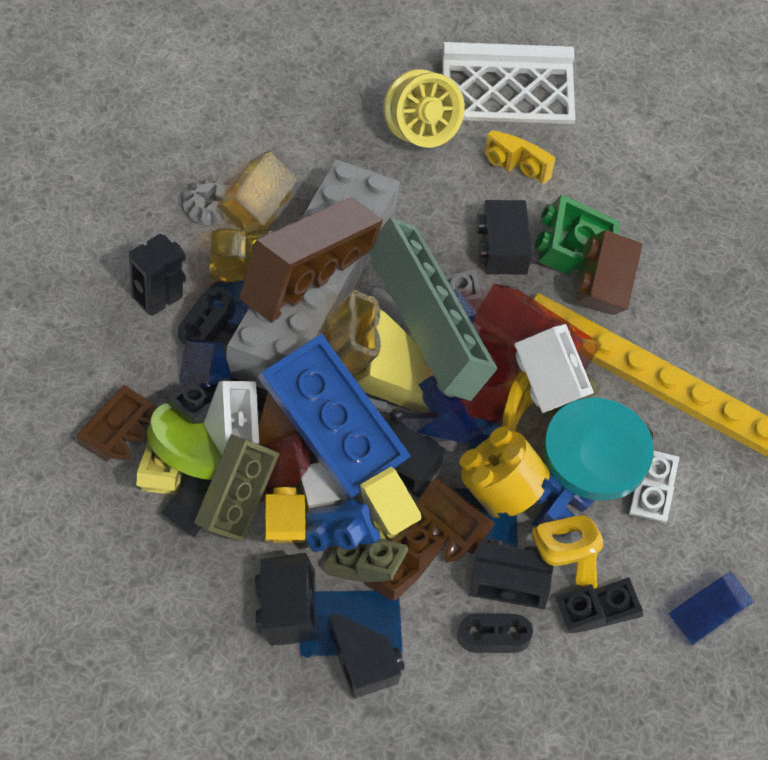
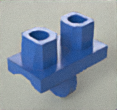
M551 474L549 481L546 477L544 478L541 485L544 492L536 502L543 504L546 499L549 501L532 522V525L538 527V525L545 522L576 516L566 507L569 502L583 512L594 500L583 498L570 492Z
M354 499L345 500L340 506L311 508L305 514L310 524V527L305 531V538L313 552L324 551L328 546L355 549L359 544L376 543L381 537L379 531L371 524L367 504H360V502Z

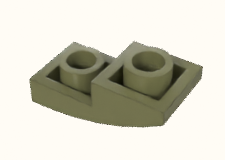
M381 538L376 543L359 544L355 549H343L340 546H335L324 564L326 574L362 582L392 580L408 552V546Z

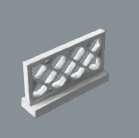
M444 42L441 56L442 75L450 78V71H463L470 77L461 86L457 84L463 99L470 105L464 111L463 120L575 124L574 47ZM486 72H495L502 80L492 87L481 76ZM519 73H527L534 81L524 88L514 77ZM551 74L565 75V84L557 89L546 78ZM474 82L486 91L477 101L465 91ZM507 83L519 93L510 102L498 92ZM539 84L552 94L543 103L530 93ZM493 97L503 108L498 112H489L482 104ZM525 98L536 109L531 113H522L515 105ZM557 99L567 108V114H554L547 107Z

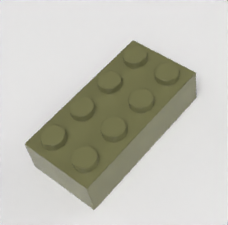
M231 434L194 524L208 531L243 542L280 453Z

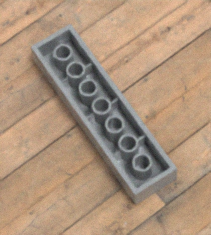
M335 160L301 219L309 214L321 211L333 203H338L352 197L383 219L381 230L396 209L400 181ZM366 253L343 271L336 268L329 281L320 288L313 284L302 293L304 294V300L294 307L287 303L280 309L281 317L272 323L249 307L227 345L225 375L240 381H256L257 387L267 390L258 378L263 371L322 333L325 339L328 337L370 259L369 253Z

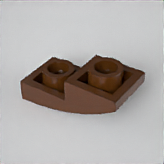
M415 523L391 540L392 542L408 546V552L393 579L383 582H364L366 586L393 602L415 583L444 545L443 539Z

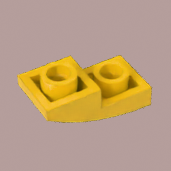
M492 130L487 134L484 154L494 166H501L507 172L519 166L525 176L535 178L541 184H544L552 177L556 158L547 151L524 139Z

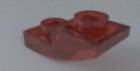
M292 435L271 448L280 454L259 504L265 503L266 494L273 495V488L297 486L308 470L309 455L307 450L302 448L299 435Z

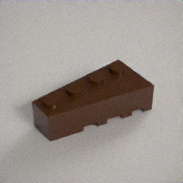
M349 197L338 203H333L314 214H309L297 222L285 225L273 233L259 237L251 249L252 257L239 299L270 323L281 317L280 309L287 303L292 307L296 306L304 300V294L302 293L313 284L320 288L329 281L336 268L343 271L372 250L383 219L354 198Z

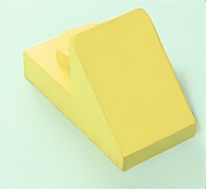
M147 442L137 471L136 486L141 487V491L176 495L180 490L183 472L164 462L153 451L149 442Z
M393 467L360 484L363 504H367L371 524L379 531L381 539L391 541L421 519L420 511Z

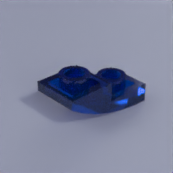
M730 571L668 614L689 643L694 646L718 627L725 625L746 610L755 601L732 571Z

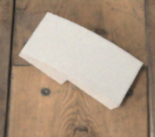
M654 451L653 461L645 480L633 492L629 515L667 523L680 457Z

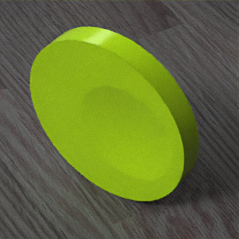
M167 403L162 404L153 412L147 428V439L153 451L168 465L185 474L212 480L222 456L203 423L192 424Z

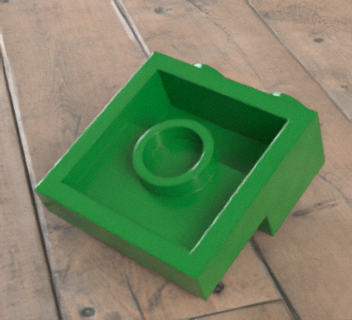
M561 194L551 205L547 204L540 215L539 222L544 224L545 227L537 237L534 246L535 250L540 251L538 262L567 275L574 269L582 271L585 261L583 249L587 240L604 230L619 235L620 221Z

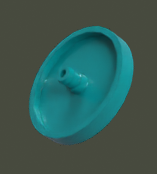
M583 398L562 407L550 421L543 444L544 458L553 477L570 492L580 497L597 501L618 499L636 490L645 480L654 457L652 436L643 420L627 406L605 398Z

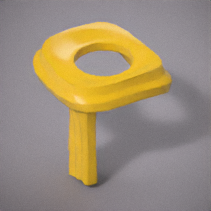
M521 371L516 376L512 386L490 377L480 389L484 396L506 403L500 418L499 427L504 426L510 431H516L522 415L534 403L530 395L531 384L526 372Z
M585 515L572 516L545 522L533 528L532 538L541 557L547 564L560 566L576 562L575 584L578 585V588L590 584L593 585L594 589L598 588L596 559L598 552L603 547V539L598 527L590 517ZM575 531L582 535L581 539L574 543H560L552 537V535L567 534Z

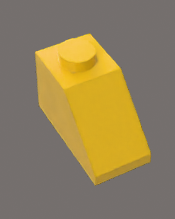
M273 488V495L266 494L265 543H303L305 541V495H296V488Z

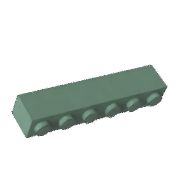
M390 217L379 231L374 248L368 252L373 261V267L383 279L386 285L385 290L392 296L398 307L397 312L405 320L411 332L412 340L417 343L424 356L425 364L431 369L437 380L439 390L449 397L456 396L471 401L495 373L497 367L418 228Z

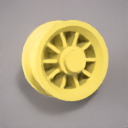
M423 69L410 70L398 76L389 86L383 103L384 118L390 131L403 141L426 148L437 147L449 141L460 128L465 109L463 95L452 79Z

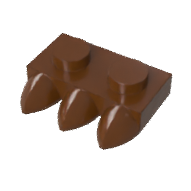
M123 385L77 434V443L106 462L110 458L118 460L130 459V449L126 441L143 442L147 440L145 429L141 424H149L153 412L158 407Z
M435 477L416 503L421 519L415 524L424 528L431 522L428 528L429 532L444 541L449 538L444 554L445 562L447 563L460 559L467 552L473 554L477 549L478 541L482 542L495 524L452 487Z

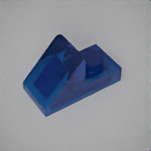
M434 375L429 376L418 384L423 391L422 398L424 403L430 410L436 411L438 417L419 429L417 433L460 443L470 442L483 435L460 399L456 396L449 397L439 390Z

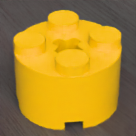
M504 426L495 429L490 437L475 449L465 452L459 461L462 467L461 478L463 483L487 513L496 518H500L498 516L499 513L506 512L511 517L531 507L544 492V489L541 487L544 478L546 477L549 481L550 476L548 467L525 437L518 432L510 431Z

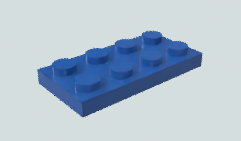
M322 333L259 375L260 381L348 501L361 493L360 484L390 467L397 468L411 457Z

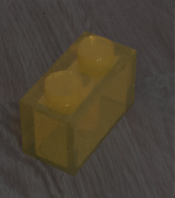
M268 150L249 162L217 207L242 232L249 234L257 229L263 231L275 220L276 216L273 213L276 208L284 205L293 193L290 189L298 178Z

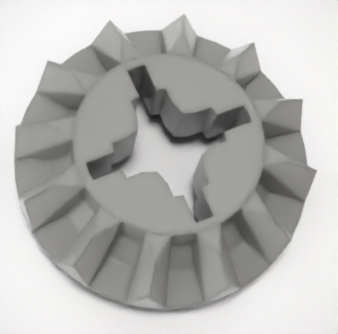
M206 178L200 184L192 182L190 189L184 191L183 209L186 215L198 224L206 226L220 225L229 221L237 211L238 195L233 192L232 185H223L220 178L216 182H208ZM214 193L216 201H212L211 204H209L208 207L205 208V200H208L210 196H212Z

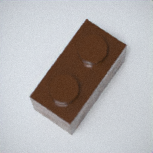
M607 230L590 237L583 249V257L585 258L583 270L578 275L575 283V290L577 291L575 303L611 315L628 310L643 243Z

